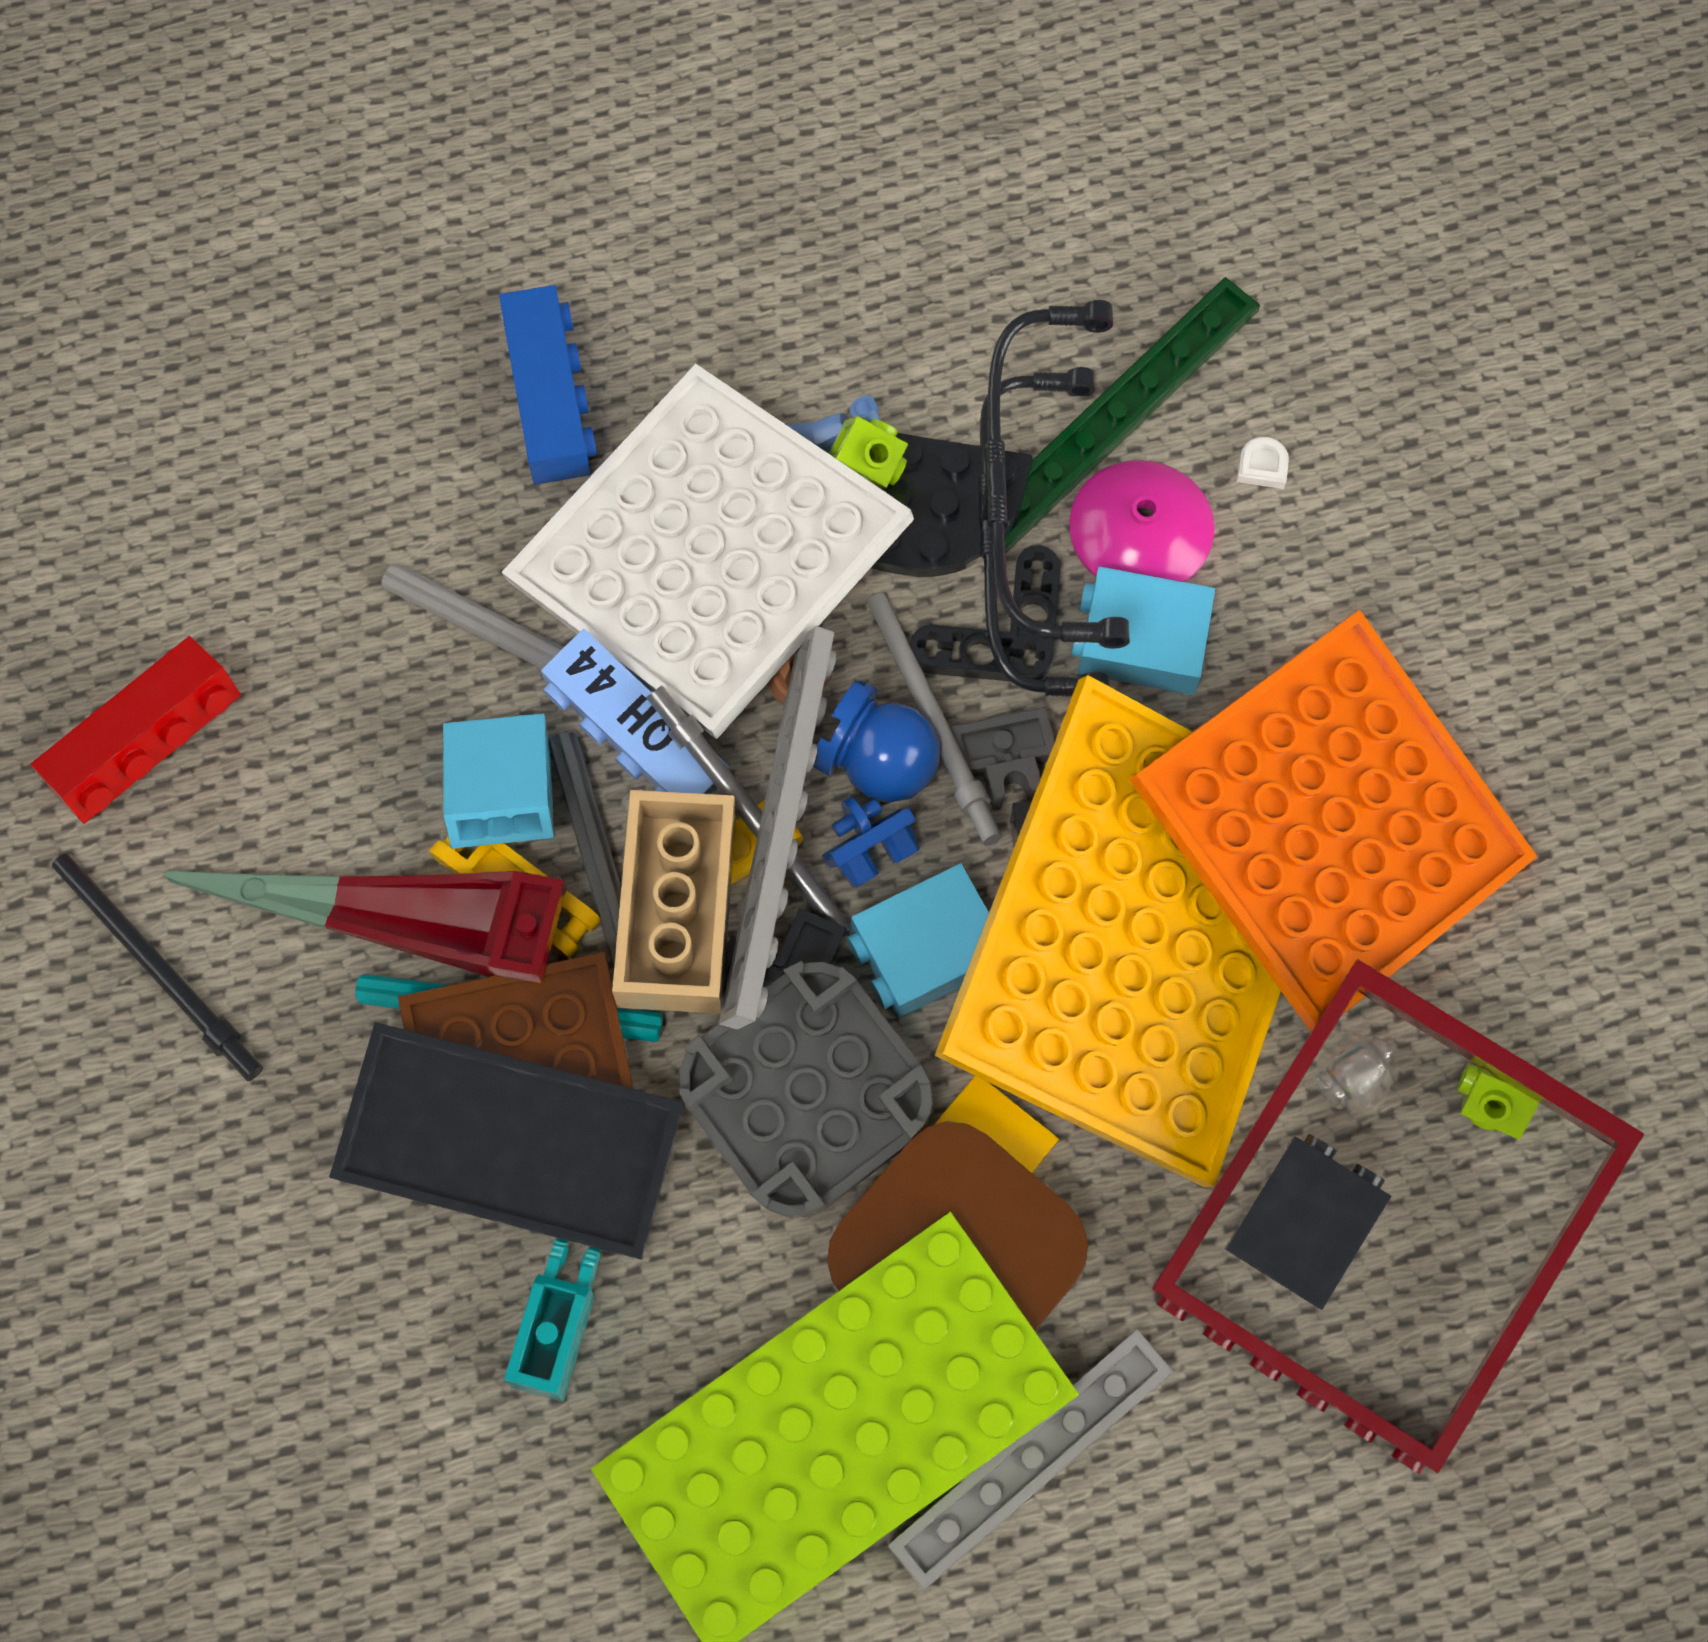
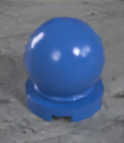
M861 680L858 683L855 681L844 694L832 715L841 721L831 741L828 742L820 738L818 742L817 755L813 767L830 777L838 768H844L850 783L867 797L887 803L912 799L935 778L940 764V742L933 724L915 708L896 702L877 705L875 701L877 688Z

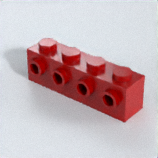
M189 635L36 758L30 765L59 800L85 824L97 813L104 810L136 781L146 776L152 768L175 749L185 744L191 736L208 722L224 712L241 694L223 666Z

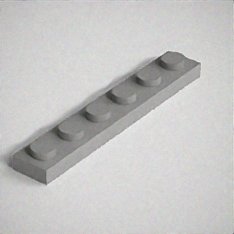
M1136 1330L1073 1385L1079 1393L1078 1397L967 1476L887 1547L924 1591L1173 1373V1370L1142 1334Z

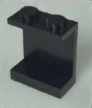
M1308 1134L1304 1141L1296 1136L1291 1138L1282 1158L1224 1249L1313 1306L1323 1310L1390 1200L1391 1195L1381 1190L1385 1182L1383 1178L1356 1163L1352 1171L1333 1160L1337 1152L1336 1149L1319 1138Z

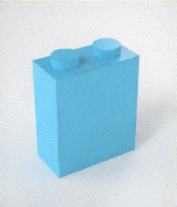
M1098 566L1095 583L1085 582L1080 612L1089 613L1087 622H1099L1108 617L1126 618L1129 621L1130 643L1125 647L1115 649L1104 648L1099 643H1073L1071 656L1080 657L1078 674L1102 672L1109 676V680L1195 695L1202 673L1216 588Z
M544 714L443 723V809L451 848L554 838L551 752Z
M960 863L852 916V935L847 937V942L857 962L860 965L868 962L876 979L870 981L881 1007L886 1009L892 1006L899 1019L961 988L989 912L963 865Z

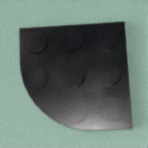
M897 433L896 437L908 444L902 456L907 459V463L898 481L894 485L888 484L887 488L881 490L911 509L914 520L874 563L871 569L914 577L943 576L966 569L965 564L981 557L978 477L981 475L980 446ZM1005 451L1008 523L1004 526V539L1014 528L1020 514L1032 466V455Z

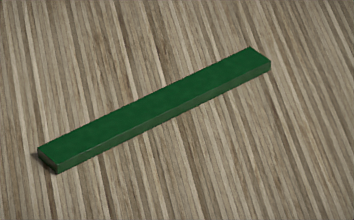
M1224 277L1032 460L1019 517L1014 528L1004 539L1005 554L1257 314L1260 304L1227 277Z

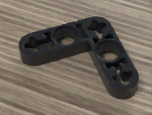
M1041 545L1030 546L1024 549L1018 556L1014 576L1013 599L1020 610L1032 604L1042 607L1047 613V619L1043 623L1055 625L1060 562L1056 553L1048 547ZM1033 561L1043 562V569L1048 570L1042 574L1040 591L1031 590L1033 573L1028 568L1032 567ZM1011 619L1010 631H1000L1002 645L1010 647L1009 662L1019 673L1026 677L1037 680L1044 679L1051 667L1054 638L1032 634L1019 627ZM925 625L917 629L911 637L910 648L922 671L925 673L1010 682L1002 674L994 659L986 665L979 666L973 664L967 657L968 649L974 645L982 644L990 648L987 630ZM927 640L937 641L938 649L949 651H937L936 658L930 659L926 658L925 650L920 648L926 647ZM953 641L961 642L958 651L959 662H951L952 652L950 651H953ZM1025 650H1034L1035 658L1040 659L1035 662L1034 668L1024 667V660L1020 659V657L1024 656Z

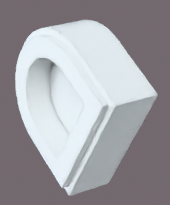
M1257 437L1247 442L1239 458L1236 482L1284 489L1289 463L1286 448L1279 441L1270 437Z

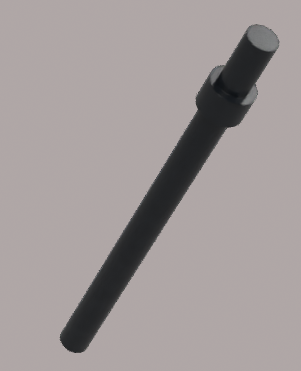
M65 853L57 857L52 863V868L203 1032L202 1040L216 1056L224 1055L246 1081L256 1078L262 1072L263 1066L239 1041L241 1035L227 1019L220 1020L69 854Z

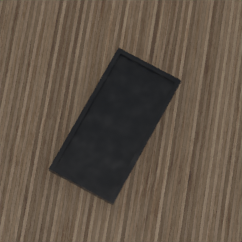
M375 1022L329 1178L643 1260L683 1112L684 1102Z

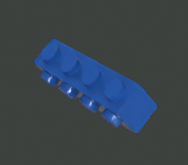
M556 285L499 294L533 484L537 485L591 475L588 457L597 456L592 427L582 428L580 415L588 414L589 409L584 384L574 386L572 373L581 372L576 343L567 344L565 338L566 331L574 330L569 302L559 303Z

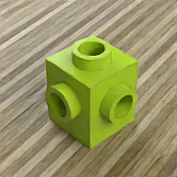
M855 416L844 421L829 454L878 488L883 489L887 488L888 484L894 485L903 473L907 459L902 456L908 444L896 437L898 431L891 425L878 419H872L871 422H868L859 416Z
M1469 1062L1460 1077L1456 1089L1457 1092L1463 1094L1461 1115L1469 1118L1473 1124L1489 1131L1498 1130L1519 1140L1539 1105V1102L1482 1067Z

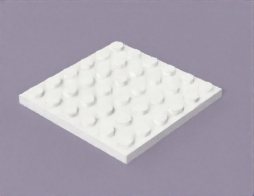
M695 364L502 571V574L510 584L576 634L584 628L649 689L655 691L660 686H663L687 717L692 714L707 733L718 739L803 644L807 633L822 623L909 526L914 518L911 509Z

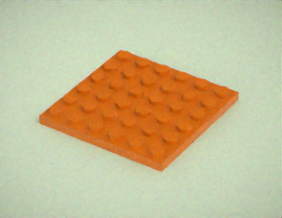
M1360 609L1129 778L1130 782L1310 1032L1357 959L1389 978L1538 857ZM1356 992L1344 1013L1365 996Z

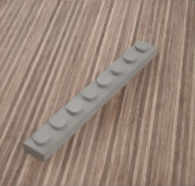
M815 626L807 633L803 644L795 653L722 1004L719 1025L737 1030L756 1021V1018L762 1015L766 1006L768 990L766 987H763L766 968L772 965L777 953L778 939L773 937L776 918H780L788 898V890L783 888L786 869L788 870L792 866L797 854L798 841L793 839L796 821L801 819L806 808L808 795L806 791L802 790L805 775L812 769L817 755V745L813 744L812 741L815 726L817 727L821 723L826 710L827 699L822 697L824 681L830 677L836 661V652L831 650L834 632Z

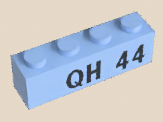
M584 628L541 670L544 682L547 684L543 689L547 697L562 711H565L570 706L583 718L579 723L581 729L599 746L606 740L619 753L615 761L633 779L637 780L642 775L656 788L654 791L712 794L717 789L685 747L680 749L668 735L671 729L646 698L652 692ZM722 760V762L730 771V767Z

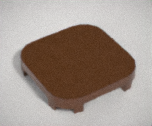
M947 1121L925 1128L908 1142L840 1221L829 1241L827 1264L832 1282L840 1291L951 1212L1031 1327L1036 1331L1079 1280L1086 1267L1088 1240L1083 1222L1069 1204L992 1138L969 1124Z

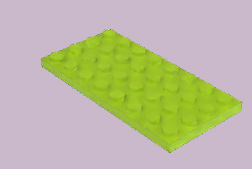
M949 1212L593 1466L591 1471L701 1642H739L1079 1396V1393L953 1214Z

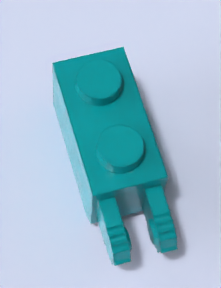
M557 1238L552 1246L544 1275L538 1274L533 1283L504 1381L513 1389L564 1402L595 1298L591 1289L600 1262L601 1249L589 1246L582 1257L579 1276L576 1284L560 1280L563 1267L569 1255V1241Z

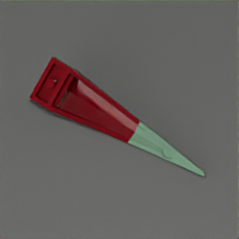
M167 871L163 873L169 882L484 976L499 975L542 983L567 890L564 879L518 871L402 876H296Z

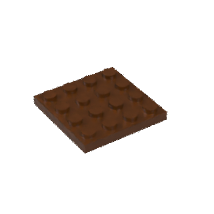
M605 952L547 964L542 983L495 975L398 997L404 1030L634 1089L618 1009L612 993L613 985Z

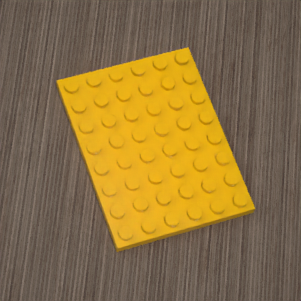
M1087 675L1077 682L935 1056L1204 1188L1215 1187L1281 990L1129 780V778L1188 736L1192 731Z

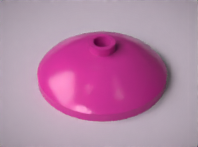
M1132 460L1104 468L1093 475L1082 486L1072 505L1069 532L1076 555L1085 568L1095 577L1099 566L1186 582L1199 571L1209 555L1214 539V518L1205 495L1185 474L1162 463ZM1147 508L1153 512V515L1145 517L1140 515L1137 510Z

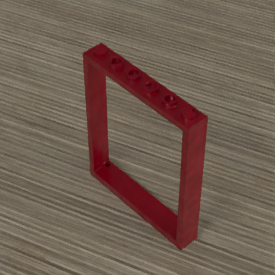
M1357 959L1152 1287V1290L1161 1295L1156 1305L1183 1322L1189 1313L1204 1322L1207 1326L1202 1334L1229 1352L1235 1343L1254 1355L1249 1365L1275 1382L1279 1380L1282 1373L1301 1386L1296 1395L1323 1413L1329 1404L1348 1415V1418L1343 1425L1371 1444L1377 1435L1396 1446L1391 1456L1419 1475L1425 1466L1439 1473L1637 1148L1644 1133ZM1356 992L1371 999L1611 1146L1601 1166L1430 1447L1422 1444L1175 1285Z

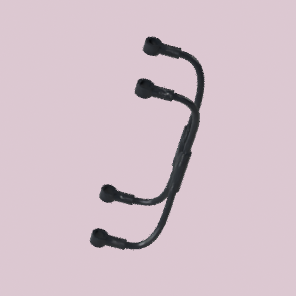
M1093 300L1084 306L1050 305L1048 309L1029 311L1013 319L1001 333L994 348L989 372L988 394L984 399L980 415L981 475L978 477L980 555L984 559L985 615L991 652L1000 671L1010 682L1025 690L1041 692L1045 696L1072 697L1078 680L1087 675L1109 686V676L1102 672H1090L1080 677H1045V680H1037L1019 673L1009 662L1002 645L998 624L997 592L1004 610L1019 627L1035 635L1061 638L1062 642L1099 643L1104 648H1122L1130 643L1129 621L1123 617H1108L1099 622H1062V625H1050L1029 618L1016 605L1008 584L1005 560L1004 526L1007 525L1008 521L1005 443L1001 440L1000 396L1018 388H1032L1033 391L1067 392L1069 396H1090L1095 392L1094 371L1087 367H1076L1070 369L1067 373L1034 372L1033 376H1017L1001 381L1004 358L1010 342L1022 328L1030 324L1048 322V325L1084 326L1087 331L1093 333L1110 330L1113 327L1112 304L1105 300Z

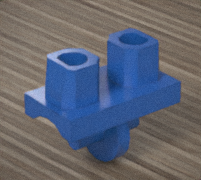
M850 796L841 802L845 817L833 823L832 828L838 837L853 829L857 834L822 854V857L829 868L838 867L840 873L850 885L858 887L879 874L866 851L881 842L893 864L919 851L916 838L909 826L916 819L909 807L902 811L898 809L871 825L869 819L882 812L877 800L873 799L860 807L857 801Z

